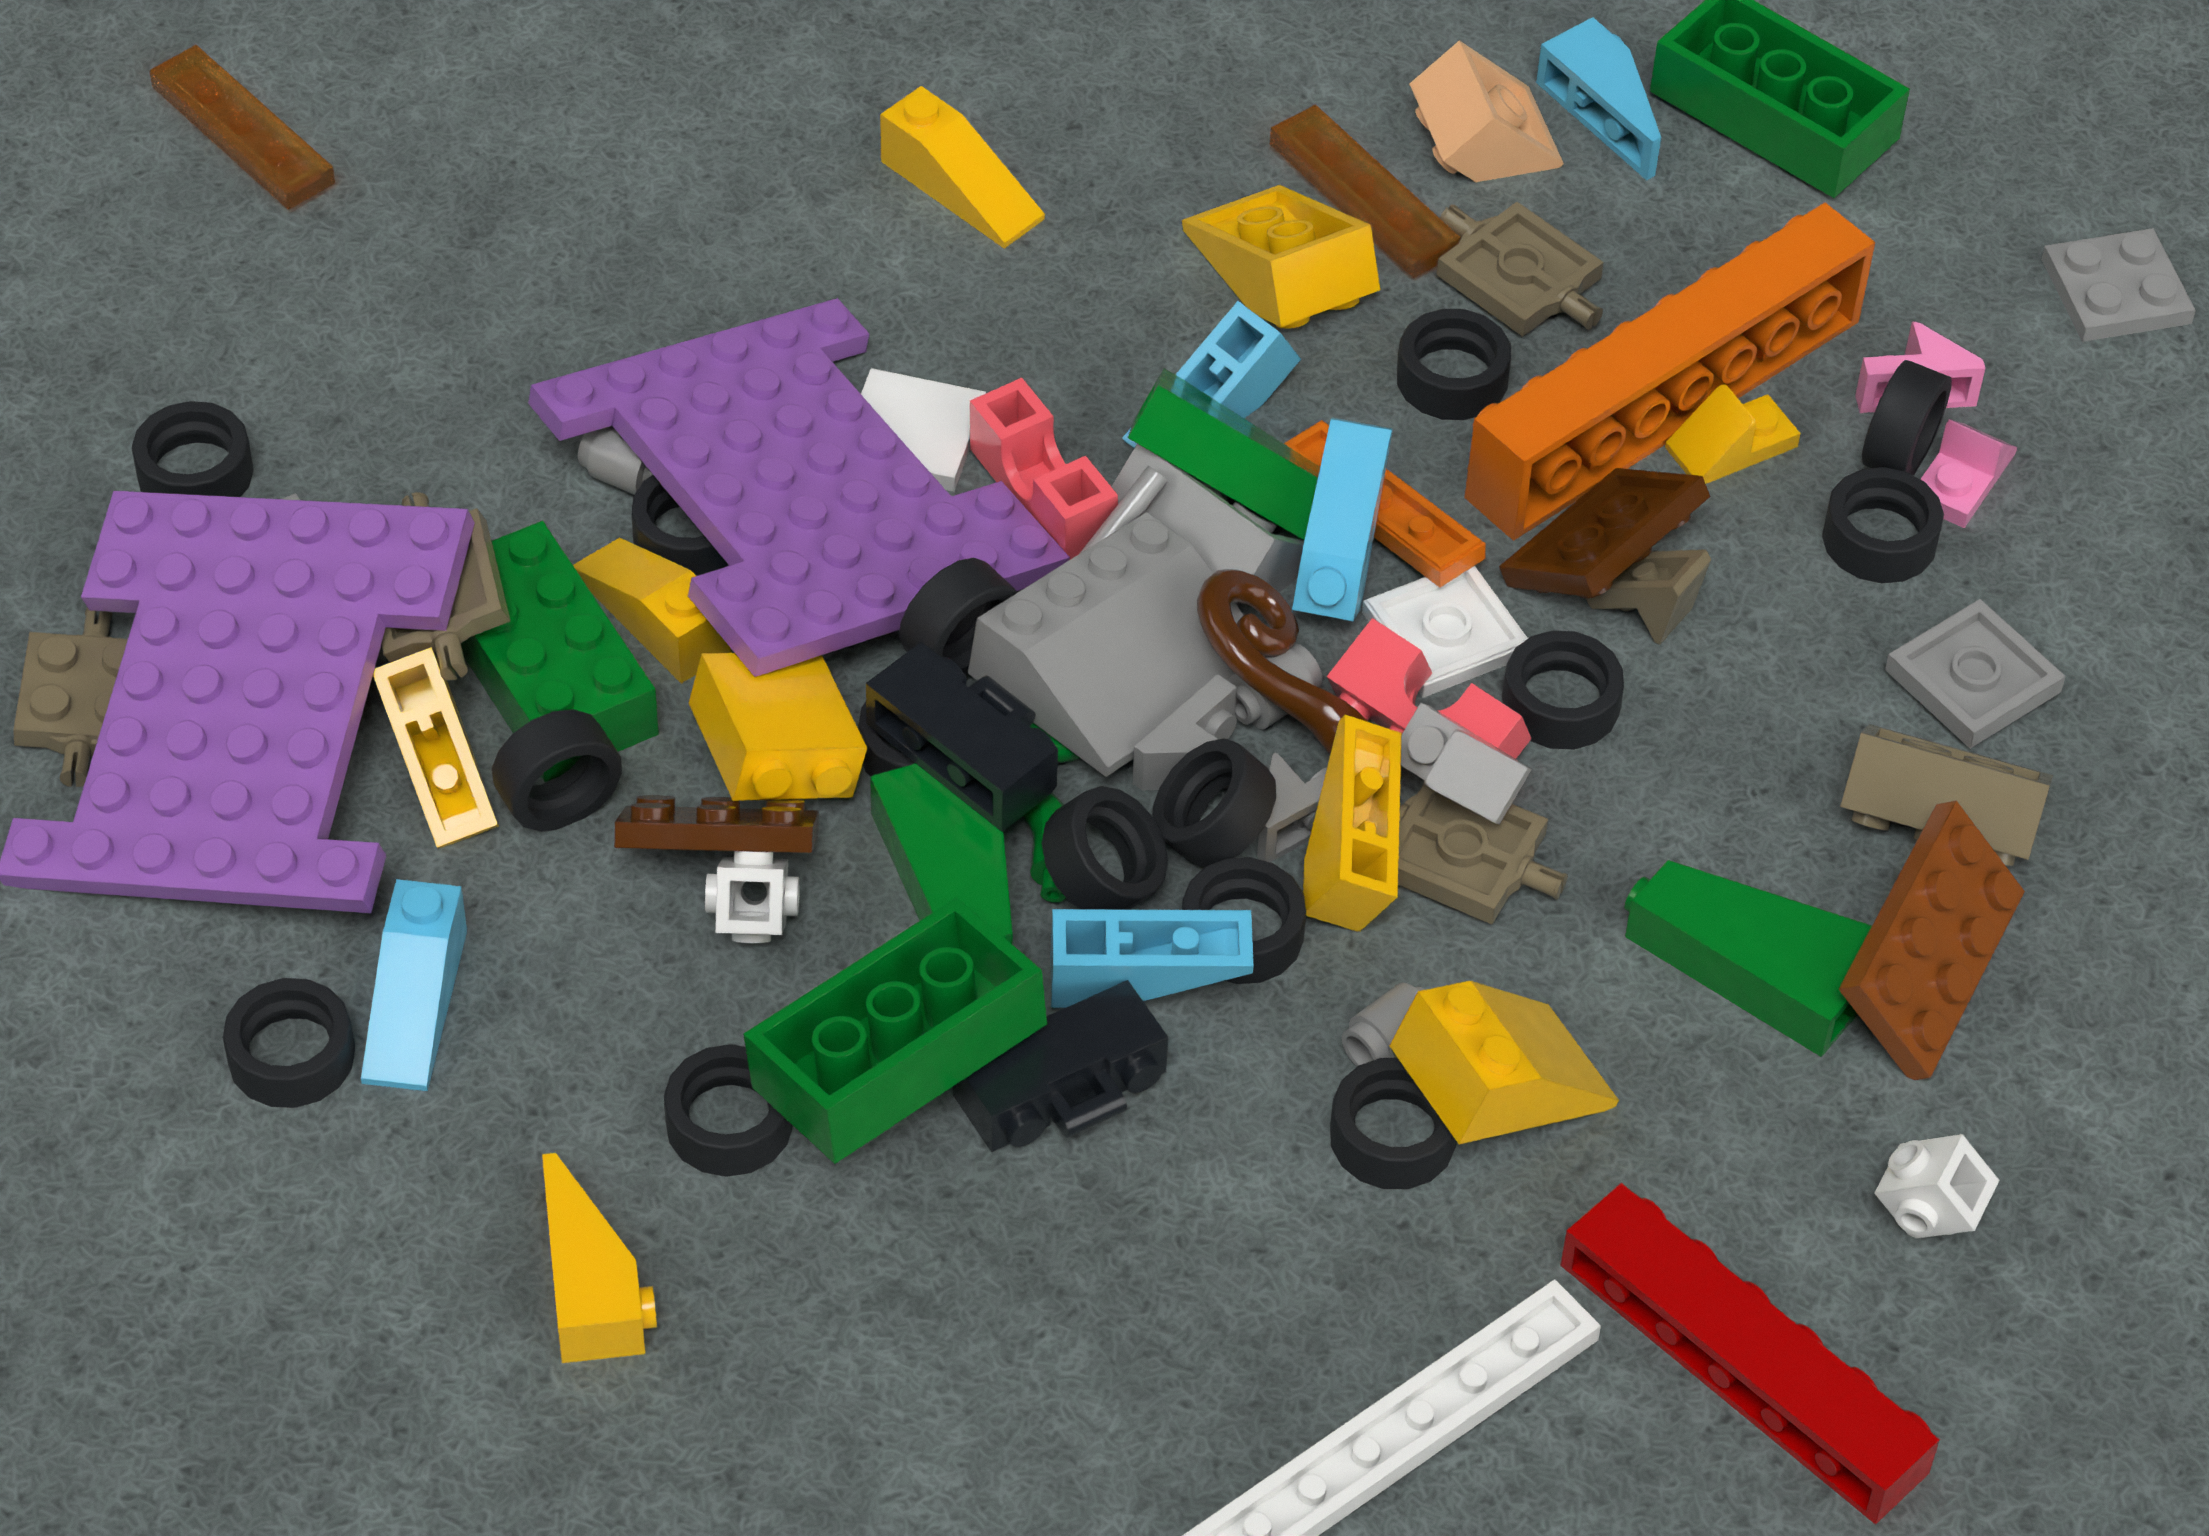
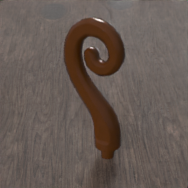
M1237 569L1218 570L1204 581L1197 598V612L1203 631L1214 650L1229 668L1250 687L1309 729L1329 755L1331 754L1338 722L1344 715L1367 721L1346 701L1286 672L1263 656L1277 657L1285 654L1294 646L1299 633L1297 620L1292 609L1277 590L1261 578ZM1241 602L1253 607L1263 616L1269 627L1252 613L1243 615L1236 624L1230 603Z

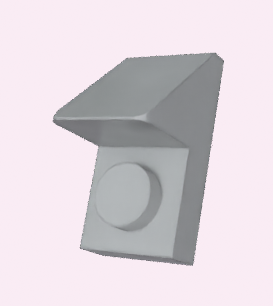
M1217 674L1134 746L1132 784L1142 791L1159 790L1171 769L1188 752L1207 741L1223 738L1229 739L1237 723L1235 716L1237 687Z
M1423 703L1419 704L1402 733V767L1422 778L1424 785L1499 825L1532 770L1431 706Z
M1273 753L1269 771L1276 780V801L1268 822L1259 834L1257 850L1259 860L1272 862L1309 842L1327 767L1317 772L1310 781L1304 783L1278 753Z

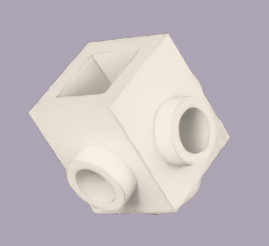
M734 851V857H723L717 867V874H707L705 912L716 913L715 933H732V941L741 943H766L771 941V935H782L786 926L787 916H798L800 878L788 876V859H773V852ZM746 881L763 882L767 889V896L760 901H751L743 893V884Z
M1960 1134L1920 1141L1912 1140L1899 1144L1898 1148L1891 1155L1888 1161V1168L1874 1194L1908 1235L1914 1238H1924L1975 1231L2000 1180L1964 1135Z

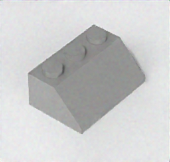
M1137 444L1112 485L1113 490L1118 494V504L1147 466H1150L1160 473L1167 482L1142 514L1149 513L1191 543L1213 573L1223 569L1241 570L1261 578L1279 593L1298 578L1304 545L1303 539L1141 445Z

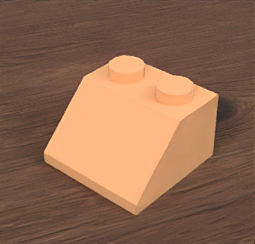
M1460 40L1409 83L1419 105L1415 109L1416 115L1426 129L1431 132L1436 144L1432 148L1433 154L1440 165L1449 173L1455 174L1460 172L1474 182H1481L1556 169L1564 164L1529 86Z

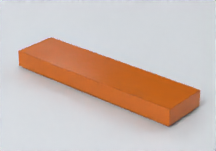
M1321 420L1283 444L1316 465L1321 466L1329 425ZM1386 468L1374 538L1439 588L1485 559V542Z

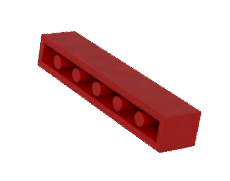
M1620 1183L1566 1230L1560 1264L1562 1268L1875 1525L1930 1473L1940 1439L1931 1432L1929 1426L1920 1416L1912 1411L1903 1410L1877 1389L1873 1380L1864 1371L1857 1367L1848 1366L1828 1350L1812 1329L1803 1324H1796L1771 1304L1761 1288L1752 1282L1740 1279L1718 1261L1715 1253L1705 1243L1689 1238L1668 1221L1663 1211L1653 1201L1647 1198H1640L1623 1183Z

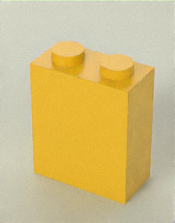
M735 653L701 654L688 704L733 801L853 797L867 746L822 655L754 677Z

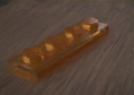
M194 45L149 70L152 87L288 210L335 184L333 166L199 46Z
M1316 104L1271 127L1270 145L1343 213L1370 224L1373 241L1413 278L1437 266L1438 258L1459 244L1461 237Z

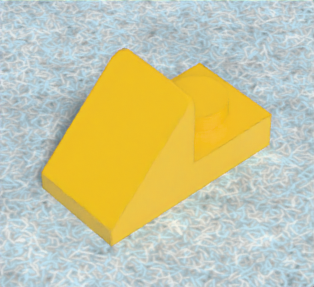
M1722 384L1708 396L1666 441L1665 448L1686 474L1703 476L1705 484L1797 448L1801 433L1768 394L1742 404L1726 384Z

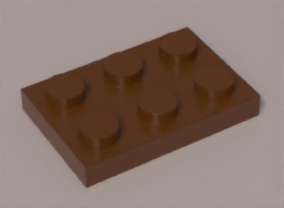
M1615 468L1499 566L1507 587L1536 590L1538 593L1553 592L1577 595L1580 598H1593L1605 593L1611 588L1616 577L1633 563L1646 558L1652 552V546L1671 530L1686 524L1691 518V513L1711 497L1703 476Z
M637 796L636 804L625 806L615 821L614 848L812 853L818 838L819 811L805 810V801L799 799L766 800V807L762 809H740V801H733L731 797L701 798L700 806L675 807V797Z

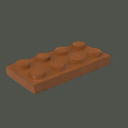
M1957 800L1936 804L1839 988V991L1906 1077L1913 1080L1931 1078L2025 892Z

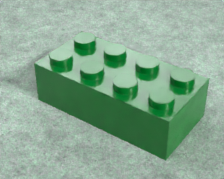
M1705 0L1657 41L1650 92L1825 194L1835 198L1900 139L1910 88L1754 0Z
M543 520L492 540L510 622L469 637L462 641L461 647L464 658L512 733L531 720L550 712L575 709L591 714L601 725L618 752L659 735L655 687ZM574 756L555 764L544 772L541 778L544 782L559 777L569 770L581 756Z
M956 897L743 1033L752 1088L828 1159L836 1164L1047 1025L1042 969Z

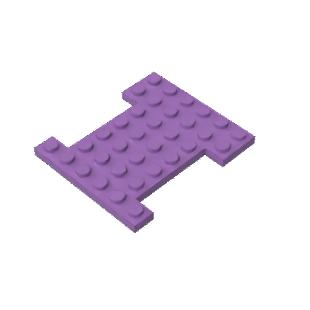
M838 298L532 384L530 388L528 404L559 441L613 426L728 563L729 566L692 577L688 597L754 677L900 630V622L905 611L921 587L940 570L956 561L973 557L986 561L1016 591H1019L1070 559L1067 553L1002 481L955 496H951L833 363V361L866 352L869 339L868 331Z
M113 491L81 598L91 611L136 613L74 821L13 818L0 859L1 883L5 886L36 890L371 913L386 859L385 852L379 843L330 840L328 838L385 628L446 631L475 524L468 509Z

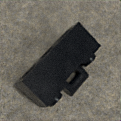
M920 642L866 682V724L1001 832L1052 794L1057 787L1058 748L1044 731L1039 728L1030 727L1036 716L1035 711L990 676H984L970 687H967L966 676L952 659L940 657L928 646Z
M1126 980L1047 1016V1025L954 1085L953 1096L991 1152L1009 1144L1015 1147L1030 1144L1043 1133L1046 1127L1051 1125V1118L1061 1133L1068 1138L1126 1111L1127 1104L1122 1092L1129 1090L1131 1093H1139L1147 1090L1159 1080L1161 1075L1166 1072L1168 1036L1131 983Z

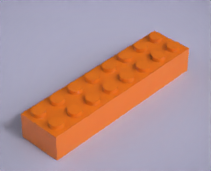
M1824 202L1805 215L1793 217L1781 230L1763 241H1755L1749 244L1740 255L1721 267L1710 268L1698 281L1677 294H1669L1663 297L1653 309L1635 320L1621 323L1609 336L1588 349L1581 348L1577 350L1565 363L1544 376L1538 375L1533 377L1520 391L1498 404L1492 403L1486 406L1474 418L1464 498L1513 541L1576 502L1615 468L1628 469L1663 447L1666 441L1720 385L1726 384L1735 396L1740 398L1857 324L1860 319L1875 241Z

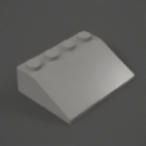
M1147 512L978 617L968 674L977 681L984 676H990L1035 711L1036 716L1033 723L1105 777L1134 759V746L1214 676L1219 674L1229 681V678L1235 673L1220 658L1203 631L1197 612V598L1204 581L1213 572L1191 543ZM1231 602L1232 615L1237 624L1244 614L1235 602Z

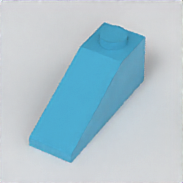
M1592 17L1542 43L1536 83L1644 179L1648 180L1654 177L1661 135L1631 51L1620 37L1612 34Z
M1237 301L1176 375L1245 419L1267 401L1299 363L1301 358L1278 330ZM1129 429L1122 439L1132 448H1135L1137 443L1128 439Z
M1331 418L1304 540L1292 610L1354 621L1360 612L1393 432L1392 428Z
M396 879L381 940L361 1074L362 1084L428 1091L467 934L462 886Z
M1052 909L1050 948L1051 1008H1067L1126 980L1131 983L1140 998L1146 1001L1252 974L1254 965L1251 910Z

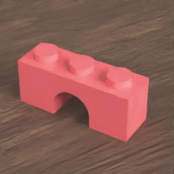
M1023 378L970 400V450L996 482L1002 481L1067 553L1070 557L1069 560L1079 555L1118 505V494L1086 456L1068 464L1064 462L1054 438V416Z
M1372 618L1326 677L1336 696L1355 708L1367 721L1370 719L1379 726L1403 733L1418 708L1415 706L1416 696L1431 676L1432 671L1421 649ZM1473 683L1470 684L1459 700L1452 706L1439 710L1440 713L1515 759L1532 739L1520 714Z

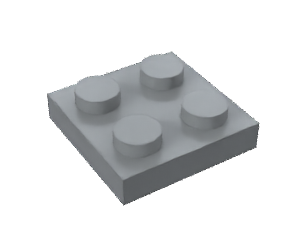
M2154 228L2044 246L2041 260L2082 342L2192 324L2196 310Z
M1981 599L1889 653L1885 670L1970 749L2061 693L2066 677Z

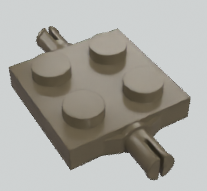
M1516 202L1498 216L1482 221L1474 220L1455 204H1451L1449 208H1445L1442 212L1439 224L1461 238L1458 245L1438 258L1437 276L1522 337L1550 316L1559 312H1565L1587 330L1592 329V325L1595 327L1600 321L1603 309L1597 307L1580 294L1601 279L1604 262L1522 204Z
M420 492L412 493L414 502L408 495L401 502L402 506L429 507L428 496ZM478 508L469 511L475 524L446 631L386 627L381 645L383 654L390 663L432 647L433 651L437 653L441 677L445 680H457L455 671L461 678L468 672L461 647L462 641L510 622L488 524Z
M88 607L85 611L86 617L82 635L29 632L13 729L14 746L48 748L64 754L62 772L59 779L68 787H72L74 769L76 787H83L85 784L89 760L95 751L128 639L108 637L112 612L100 611L97 623V611H91Z
M1424 784L1417 794L1400 805L1398 885L1484 922L1493 924L1508 897L1523 885L1552 896L1556 900L1559 899L1560 893L1562 894L1566 885L1568 874L1558 872L1533 861L1534 854L1546 835L1548 819L1519 806L1511 804L1499 825Z

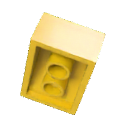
M1277 185L1181 220L1185 234L1242 303L1256 315L1275 324L1279 328L1290 329L1303 326L1310 321V316L1329 309L1343 310L1354 307L1359 303V298L1380 291L1371 225L1284 186Z
M1474 981L1418 991L1389 1045L1458 1144L1605 1112L1616 1107L1619 1099L1549 1004Z

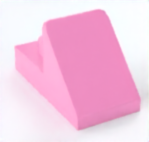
M1912 322L1905 355L1863 357L1855 394L1860 413L1875 412L1889 380L1904 360L1915 362L1951 377V391L1946 408L1977 406L1985 373L1983 359L1921 323Z
M1949 419L1945 425L1940 451L1921 478L1939 497L1944 512L1943 519L1965 528L2016 454L2017 447L1964 423Z

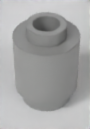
M613 426L583 435L578 449V462L581 466L587 468L591 477L635 495L643 481L653 475Z
M1294 644L1285 654L1277 657L1263 655L1286 672L1317 687L1321 686L1322 673L1313 655L1302 645ZM1233 674L1229 678V682L1237 687L1235 716L1243 724L1248 725L1252 723L1258 729L1263 730L1288 715L1287 712L1250 687L1237 674Z
M1404 982L1398 983L1350 1019L1349 1028L1342 1034V1044L1348 1057L1356 1067L1379 1058H1397L1389 1045L1417 992L1425 990L1424 988L1414 987Z

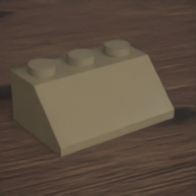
M1869 724L1860 734L1840 807L1854 811L1852 821L1875 829L1888 831L1891 821L1914 827L1916 830L1913 838L1918 840L1936 804L1957 800L2005 865L2013 866L2016 857L2029 860L2053 775Z

